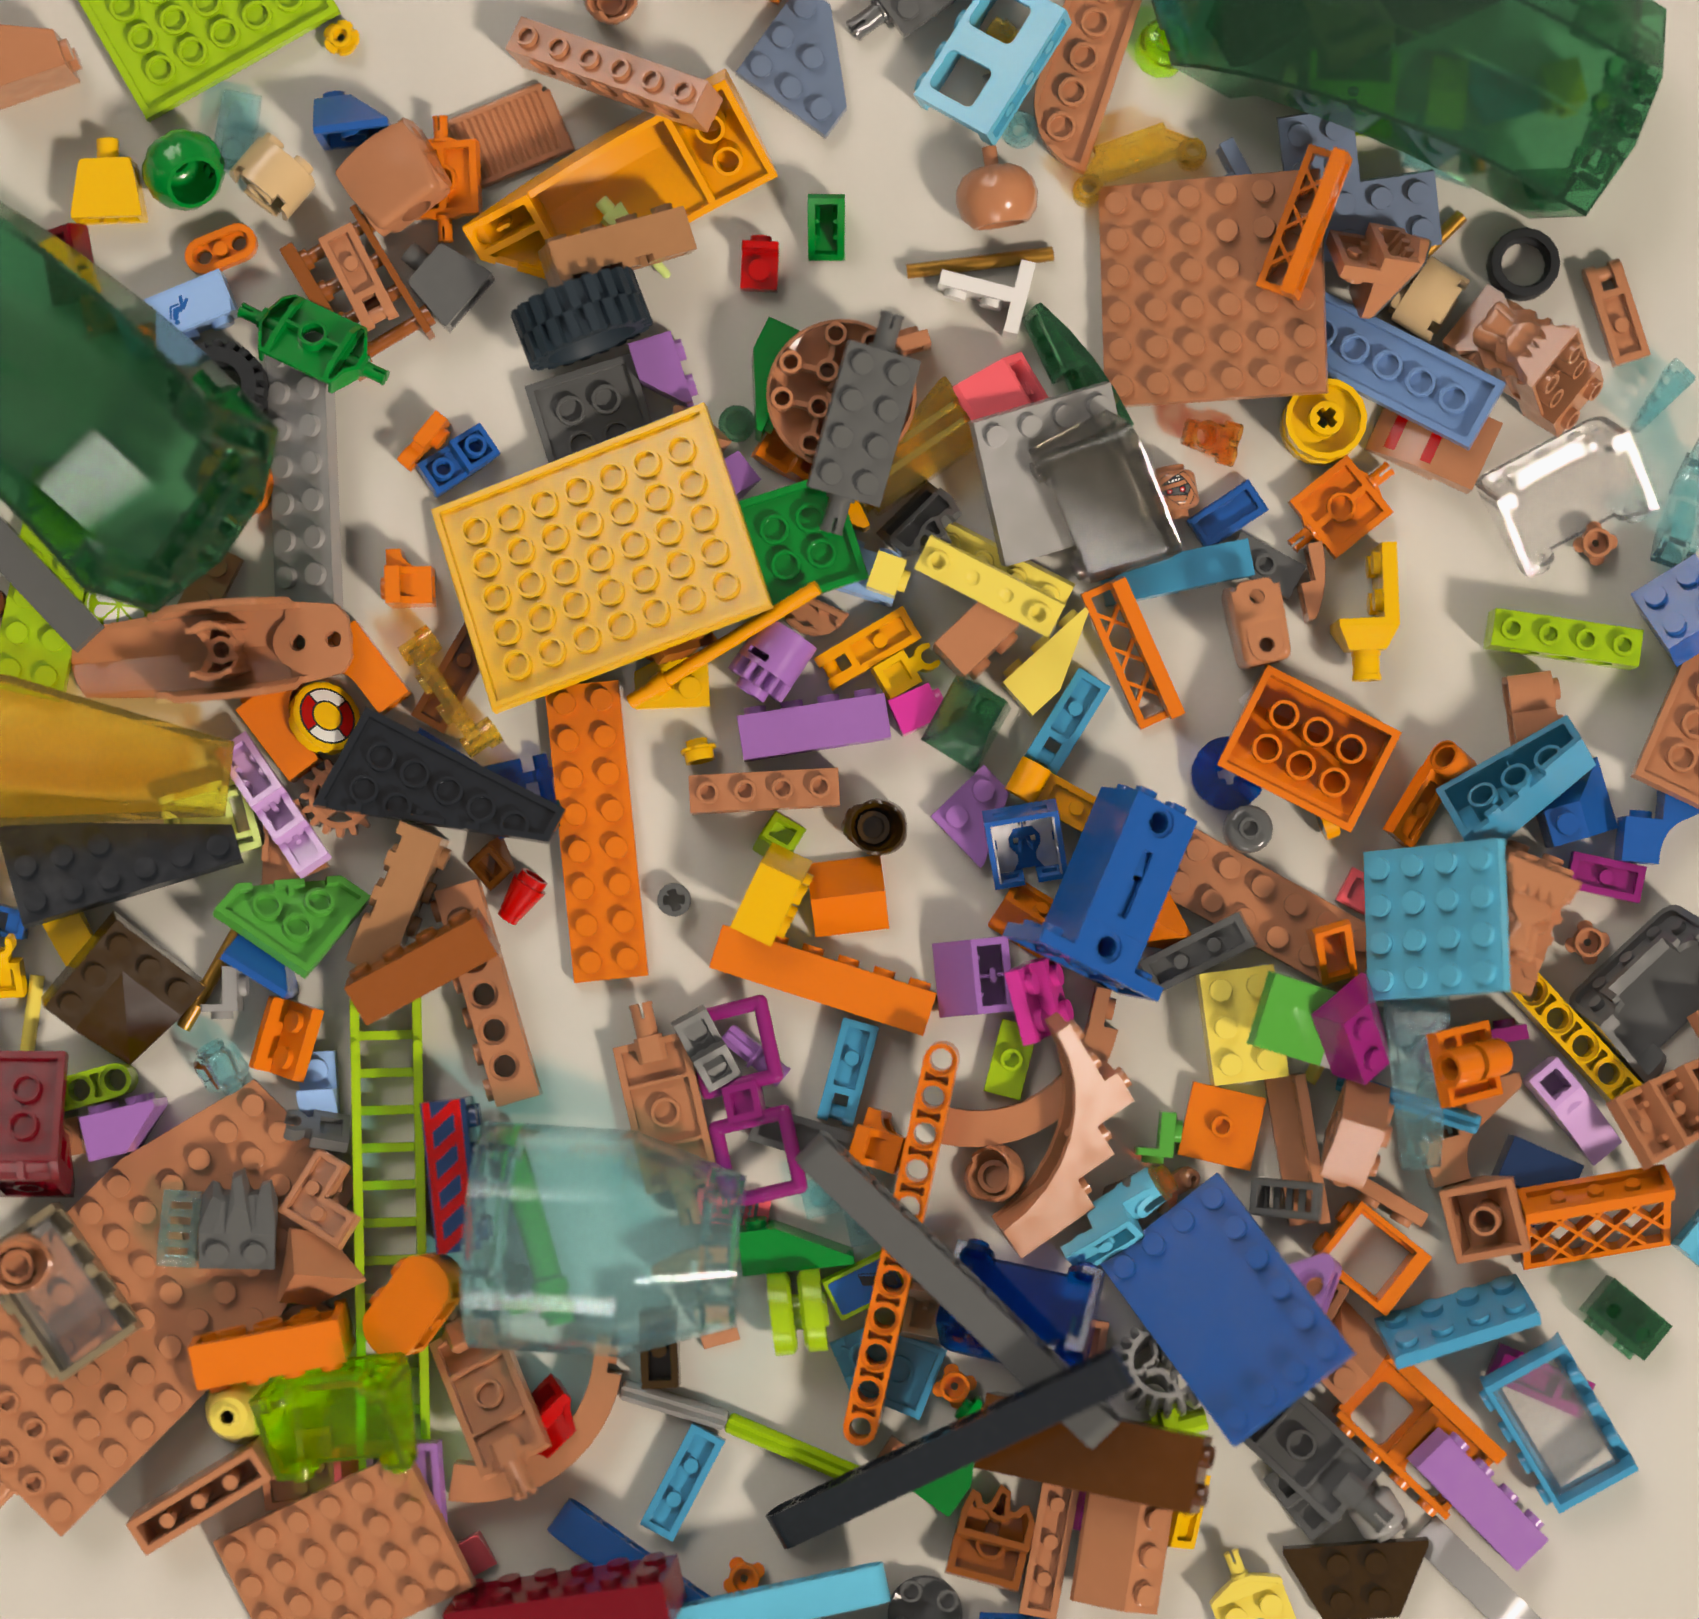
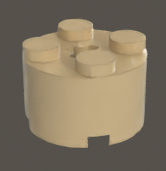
M267 132L263 138L257 137L231 168L229 175L235 183L240 178L247 185L243 192L256 204L275 217L282 212V219L287 221L316 187L315 179L311 175L314 169L302 157L296 155L292 158L282 150L284 148L283 143Z
M1433 256L1430 259L1427 258L1425 266L1410 281L1412 284L1409 289L1403 288L1393 298L1388 311L1392 314L1391 320L1428 344L1432 340L1433 334H1437L1459 301L1457 297L1461 291H1465L1470 283L1469 279Z

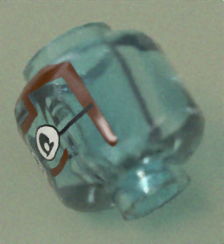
M217 1038L196 1051L197 1058L193 1063V1068L209 1093L223 1092L225 1096L237 1092L245 1085L243 1079L249 1072V1065L233 1041H223L221 1038Z

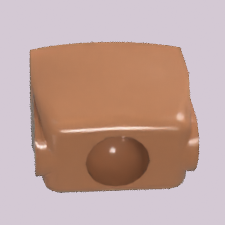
M404 117L398 123L382 129L364 141L344 160L335 173L348 195L361 208L373 228L383 237H386L391 232L399 233L447 197L452 186L448 175L441 166L436 151L423 131L413 121Z
M1260 578L1241 582L1237 585L1236 589L1233 587L1225 588L1222 592L1221 601L1238 667L1245 670L1279 663L1288 658L1291 653V646L1279 582L1273 583L1270 578Z

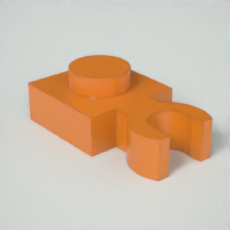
M435 410L412 438L411 444L403 450L396 460L411 472L426 452L428 453L433 447L439 449L445 443L451 433L447 430L451 423L446 417Z

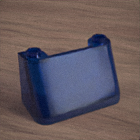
M957 1239L954 1255L1066 1364L1072 1366L1090 1357L1105 1279L1104 1269H1099L1098 1266L1090 1262H1078L1077 1265L1070 1266L1067 1274L996 1259L994 1251L989 1248L990 1245L980 1239H969L968 1241ZM941 1304L939 1305L935 1323L939 1343L942 1347L954 1353L1001 1363Z

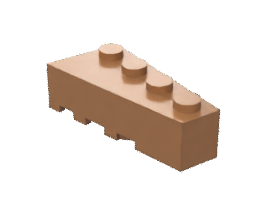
M666 203L650 209V215L638 218L637 213L615 219L616 224L602 227V224L599 223L581 229L579 234L568 237L566 234H561L546 239V244L538 251V255L548 287H557L566 280H575L590 272L595 274L602 269L609 268V270H612L615 267L622 266L623 268L631 267L634 271L691 254L697 249L684 206L673 208L672 203Z
M399 821L395 833L402 836L399 844L395 843L387 852L383 863L385 864L384 871L387 874L385 879L380 877L373 888L369 905L373 907L370 913H364L346 961L356 965L368 961L372 965L383 959L382 953L397 944L405 947L408 938L414 939L423 920L418 917L423 903L430 904L434 891L437 888V884L433 883L438 869H445L451 856L452 850L447 848L449 840L406 822Z

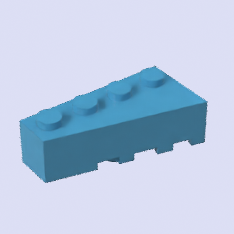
M1565 715L1435 790L1464 841L1500 838L1506 841L1596 766L1570 718L1568 715Z

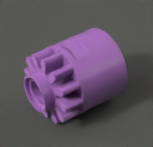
M776 621L748 638L728 668L740 677L735 685L762 703H764L768 696L782 703L817 648L784 624Z

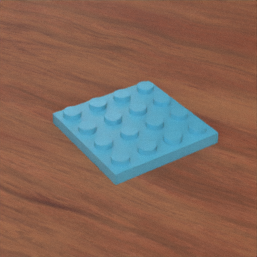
M1493 838L1363 852L1367 977L1376 1002L1511 991L1504 839Z

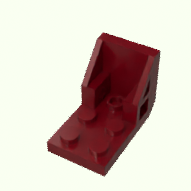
M0 1051V1197L74 1198L75 1179L70 1139L67 1132L63 1129L69 1059L66 1051Z

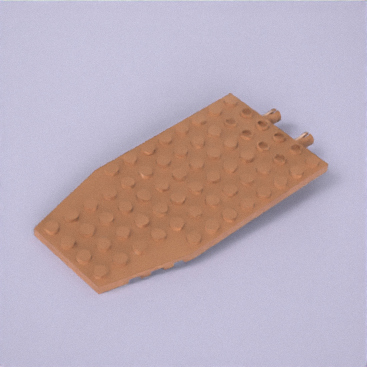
M255 1079L120 1159L67 1212L144 1325L143 1328L114 1346L69 1379L60 1382L57 1377L51 1378L43 1368L41 1359L44 1357L36 1345L31 1347L22 1337L19 1330L22 1324L16 1315H9L0 1304V1508L14 1494L19 1495L60 1537L64 1536L209 1390L197 1391L187 1348L192 1338L197 1335L241 1324L246 1325V1330L253 1329V1324L264 1318L276 1315L281 1317L287 1308L288 1303H279L277 1299L289 1227L306 1228L279 1211L276 1228L277 1264L275 1270L199 1268L201 1201L203 1193L212 1180L218 1181L224 1189L230 1190L233 1172L245 1168L250 1186L254 1190L259 1189L262 1182L272 1180L279 1209L316 1148L309 1147V1139L302 1138L298 1141H290L283 1138L286 1125H292L284 1123L287 1110ZM349 1172L332 1200L345 1208L348 1207L353 1198V1176ZM52 1226L40 1238L52 1253L54 1259L52 1271L42 1285L34 1291L26 1293L74 1363L121 1331L122 1328Z

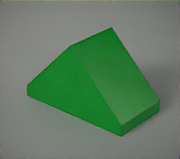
M808 194V261H845V194Z

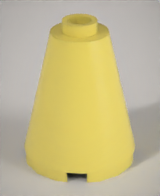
M270 1379L265 1383L255 1386H247L246 1382L231 1384L232 1387L222 1392L210 1393L208 1391L205 1400V1415L208 1424L220 1438L227 1442L246 1444L259 1435L264 1438L278 1420L281 1408L280 1400L275 1386Z

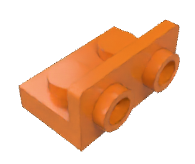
M272 995L269 996L249 1067L304 1083L324 1010L297 1001Z

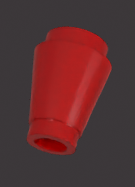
M522 868L519 874H514L498 915L508 923L517 925L519 920L546 894L544 889L548 883L535 872Z

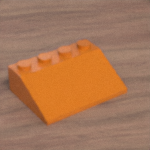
M1265 665L1245 702L1216 765L1351 833L1402 732L1270 665Z

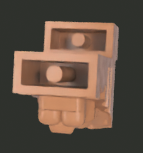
M1489 284L1486 285L1442 341L1446 353L1504 381L1506 386L1503 392L1518 401L1522 415L1557 438L1560 437L1565 429L1570 430L1576 424L1580 417V410L1588 400L1593 401L1603 388L1604 380L1600 366L1587 358L1579 328L1574 325L1555 326L1552 319L1548 317L1539 319L1535 311L1524 309L1519 304L1506 299L1503 292Z
M1509 839L1507 845L1505 844L1510 989L1517 994L1531 996L1538 980V972L1544 961L1547 948L1554 940L1552 929L1555 925L1562 923L1561 909L1572 902L1582 882L1572 879L1574 872L1562 867L1564 860L1543 853L1542 858L1528 853L1530 847Z

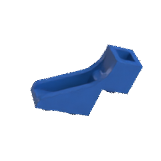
M1657 790L1655 819L1652 818L1651 811L1629 810V816L1618 817L1614 860L1644 865L1659 864L1661 847L1668 832L1679 822L1699 814V809Z

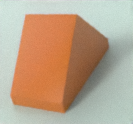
M1341 919L1306 930L1322 985L1358 975L1352 928L1349 919Z

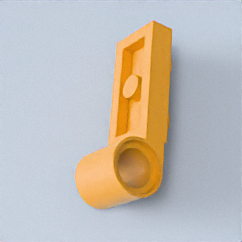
M1024 756L1020 759L1004 788L1027 803L1055 798L1060 821L1081 833L1096 800L1095 796Z

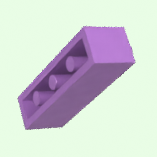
M867 688L854 691V698L840 700L839 694H829L817 697L818 703L803 705L802 699L780 703L781 709L766 711V705L744 708V715L737 716L744 762L890 740L891 732L885 694H876V688Z
M1438 1427L1406 1459L1511 1567L1518 1571L1549 1541L1540 1531L1544 1526L1543 1522L1529 1508L1523 1513L1515 1505L1519 1500L1518 1496L1505 1483L1498 1487L1490 1479L1495 1474L1493 1470L1480 1457L1473 1461L1465 1453L1470 1447L1456 1432L1453 1431L1450 1435H1447Z

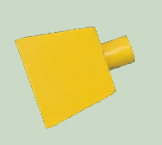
M112 137L96 139L97 158H82L78 161L71 218L77 224L85 225L148 223V214L136 162L131 157H119V139Z

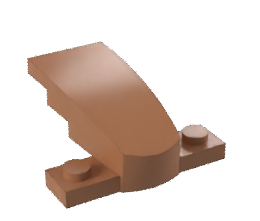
M1698 1010L1686 1018L1699 1038ZM1699 1059L1685 1063L1670 1072L1649 1080L1606 1103L1644 1170L1699 1139Z

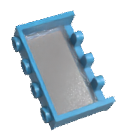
M1558 1332L1542 1345L1488 1375L1480 1376L1484 1390L1480 1391L1479 1394L1489 1412L1495 1409L1498 1411L1503 1420L1497 1423L1508 1443L1516 1441L1521 1449V1452L1516 1455L1527 1474L1534 1471L1540 1483L1535 1485L1539 1495L1546 1506L1553 1502L1559 1514L1639 1470L1633 1456Z

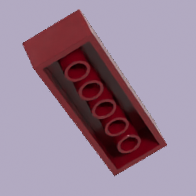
M656 1552L646 1555L643 1559L634 1561L621 1557L610 1560L606 1565L593 1566L592 1563H581L571 1567L570 1570L557 1572L555 1568H545L530 1576L520 1577L519 1573H511L501 1576L498 1580L484 1582L482 1578H476L477 1583L472 1588L455 1595L442 1615L443 1619H676L687 1596L678 1554L665 1556L663 1552Z

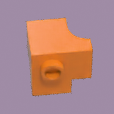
M385 549L386 566H384V577H381L380 580L382 600H385V603L392 609L436 607L435 569L432 566H414L409 564L405 553L401 549Z
M868 1107L863 1125L857 1124L849 1153L862 1165L898 1175L906 1137L898 1134L893 1128L891 1121L892 1113Z

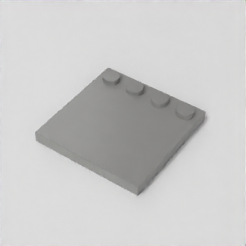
M1104 381L968 421L1002 566H1011L1141 526L1111 382Z

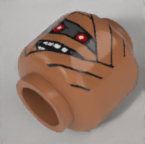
M1184 464L1155 469V475L1148 480L1152 509L1158 514H1166L1167 520L1188 517V509L1196 507L1199 503L1195 474L1191 470L1184 469Z

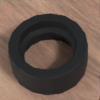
M1527 227L1513 229L1500 237L1488 253L1486 263L1488 280L1492 287L1504 293L1506 299L1518 302L1534 300L1545 293L1558 277L1561 263L1558 248L1552 239L1540 230ZM1525 243L1532 245L1543 256L1545 264L1543 275L1532 285H1515L1507 280L1502 271L1503 255L1508 248L1515 244Z

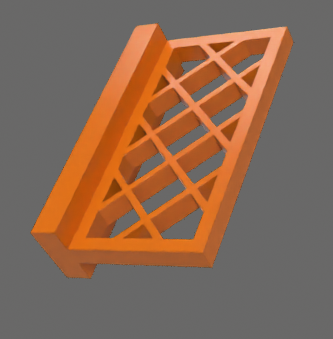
M1665 1164L1653 1165L1646 1170L1636 1168L1516 1189L1531 1245V1251L1521 1253L1523 1270L1671 1245V1201L1675 1200V1187ZM1659 1203L1650 1212L1641 1207L1643 1205ZM1622 1209L1613 1218L1604 1214L1608 1211ZM1634 1213L1642 1217L1632 1228L1623 1224ZM1584 1216L1576 1224L1567 1220L1568 1218ZM1596 1220L1605 1224L1595 1234L1586 1230ZM1547 1222L1540 1230L1530 1226L1531 1224ZM1651 1224L1660 1228V1234L1648 1236L1641 1234ZM1559 1226L1569 1230L1558 1241L1549 1237ZM1615 1230L1624 1234L1617 1241H1605ZM1578 1236L1587 1240L1581 1247H1568ZM1541 1242L1550 1247L1542 1254L1531 1255V1252Z

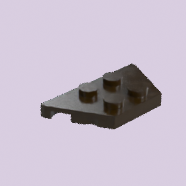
M1428 1537L1388 1539L1383 1542L1367 1540L1283 1546V1556L1322 1619L1400 1617L1429 1543Z

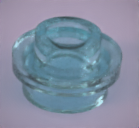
M1017 111L1002 134L1004 141L1009 146L1017 149L1030 146L1038 134L1035 118L1027 112ZM1016 125H1022L1026 129V134L1016 136L1012 129Z

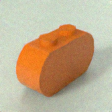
M430 1252L407 1258L404 1257L394 1265L390 1272L392 1275L386 1286L379 1288L369 1300L371 1306L363 1316L364 1336L376 1353L386 1358L396 1359L424 1351L466 1293L464 1273L459 1264L446 1254L436 1255V1252Z

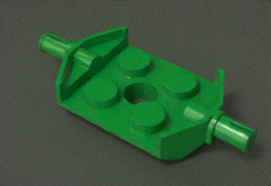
M296 294L283 296L270 308L265 307L263 311L243 302L241 304L242 307L240 306L237 317L243 318L259 328V360L263 361L264 354L328 384V392L331 394L358 380L360 376H365L380 383L382 386L389 378L390 371L372 364L371 357L368 356V328ZM316 331L322 334L323 338L317 342H309L303 336L306 333Z

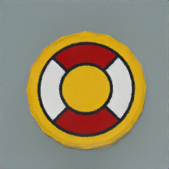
M313 682L303 687L289 704L291 717L288 720L290 729L302 745L315 753L319 751L328 753L327 755L340 753L360 719L359 709L352 697L340 687L328 682Z

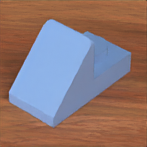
M337 1050L312 1052L304 1083L299 1082L300 1090L296 1091L299 1111L308 1117H312L314 1109L340 1113Z

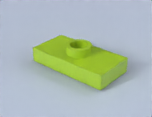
M1006 1019L1001 1020L983 1091L1020 1100L1034 1044L1023 1046L1017 1022Z

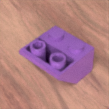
M1000 936L932 944L939 1018L1014 1011L1004 974L1011 969L1008 938Z
M151 1092L125 1098L126 1106L119 1107L118 1101L88 1107L90 1115L79 1117L89 1162L135 1151L142 1147L168 1105L167 1097L156 1098L155 1093Z

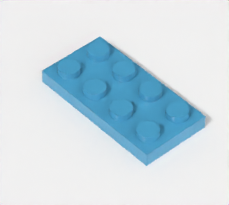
M1516 1274L1500 1276L1491 1282L1475 1287L1462 1288L1456 1293L1437 1299H1427L1421 1304L1402 1310H1393L1387 1316L1383 1315L1374 1318L1377 1332L1397 1370L1542 1324L1538 1309Z

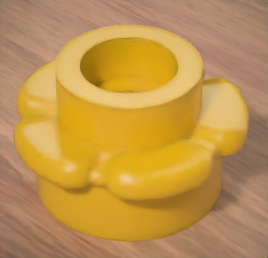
M338 20L336 24L330 23L324 30V37L326 38L324 45L332 54L340 56L350 55L359 44V32L347 20ZM339 35H344L343 41L338 40Z
M707 737L694 738L686 741V748L680 751L682 756L685 757L686 765H699L715 760L713 749L716 748V744H708Z

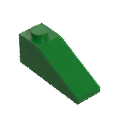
M755 1216L746 1218L744 1220L745 1225H738V1241L743 1277L855 1264L852 1247L780 1221L769 1220L767 1222V1217Z

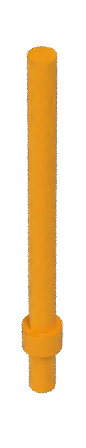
M812 581L773 605L772 609L760 613L666 672L660 670L650 676L648 683L626 696L628 703L632 708H636L657 694L659 696L666 694L674 688L673 684L822 594L816 581Z

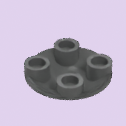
M928 1575L916 1576L904 1581L894 1591L888 1605V1619H962L963 1616L961 1601L956 1591L944 1580Z

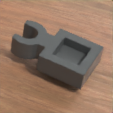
M314 1109L312 1117H308L299 1110H287L284 1123L292 1125H286L283 1138L290 1141L307 1138L309 1139V1147L346 1153L349 1145L351 1115Z

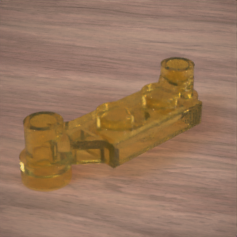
M1164 122L1101 143L1093 147L1095 156L1083 176L1075 182L1072 196L1079 206L1084 208L1093 207L1099 202L1100 191L1105 184L1172 160H1176L1177 164L1185 171H1196L1205 162L1207 156L1205 145L1198 138H1190L1166 129ZM1187 149H1196L1198 151V155H1190L1187 152ZM1089 184L1094 188V191L1090 193L1085 192L1082 186Z
M425 624L414 632L415 636L399 646L398 650L409 666L415 663L420 671L415 677L426 694L429 695L434 692L441 704L436 709L446 724L449 726L454 722L464 735L459 741L467 754L473 758L490 746L493 749L502 743L504 738L488 716L478 723H474L432 660L431 656L439 652L443 647L428 625Z

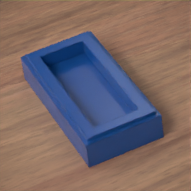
M1247 479L1187 519L1186 523L1201 545L1206 547L1219 544L1266 513L1269 509L1249 479Z

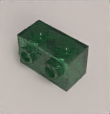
M1608 1275L1604 1277L1579 1308L1587 1316L1583 1322L1600 1336L1604 1332L1608 1333L1616 1340L1612 1346L1629 1360L1635 1356L1645 1361L1673 1327L1623 1284Z

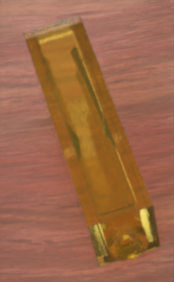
M946 376L938 380L915 409L909 429L897 445L880 507L859 502L867 513L873 510L877 517L881 516L924 486L928 481H931L975 450L968 422L971 419L960 407L958 397Z

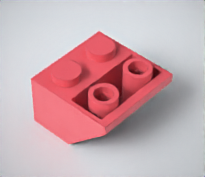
M1022 352L1004 357L952 387L958 397L960 407L968 414L971 420L1049 398Z

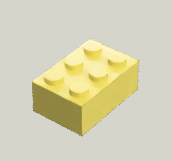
M1274 964L1195 975L1210 1085L1219 1086L1289 1076L1287 1056L1247 1044L1268 972H1275Z

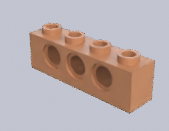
M838 767L688 775L690 813L692 815L840 807Z

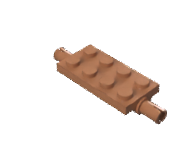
M652 1001L641 1003L644 1018H642L639 1004L628 1006L631 1011L637 1039H633L634 1043L612 1049L645 1192L650 1194L668 1190V1193H673L679 1219L678 1224L680 1226L689 1224L686 1208L689 1209L692 1223L703 1220L700 1215L694 1187L698 1186V1182L718 1178L719 1175L694 1065L676 1033L663 1036V1033H658L652 1007L653 1003Z
M460 1300L446 1319L442 1336L429 1343V1348L480 1477L484 1480H489L504 1472L514 1500H522L528 1497L527 1491H529L530 1495L537 1492L525 1461L552 1445L499 1313L492 1309L481 1316L472 1318L466 1315Z

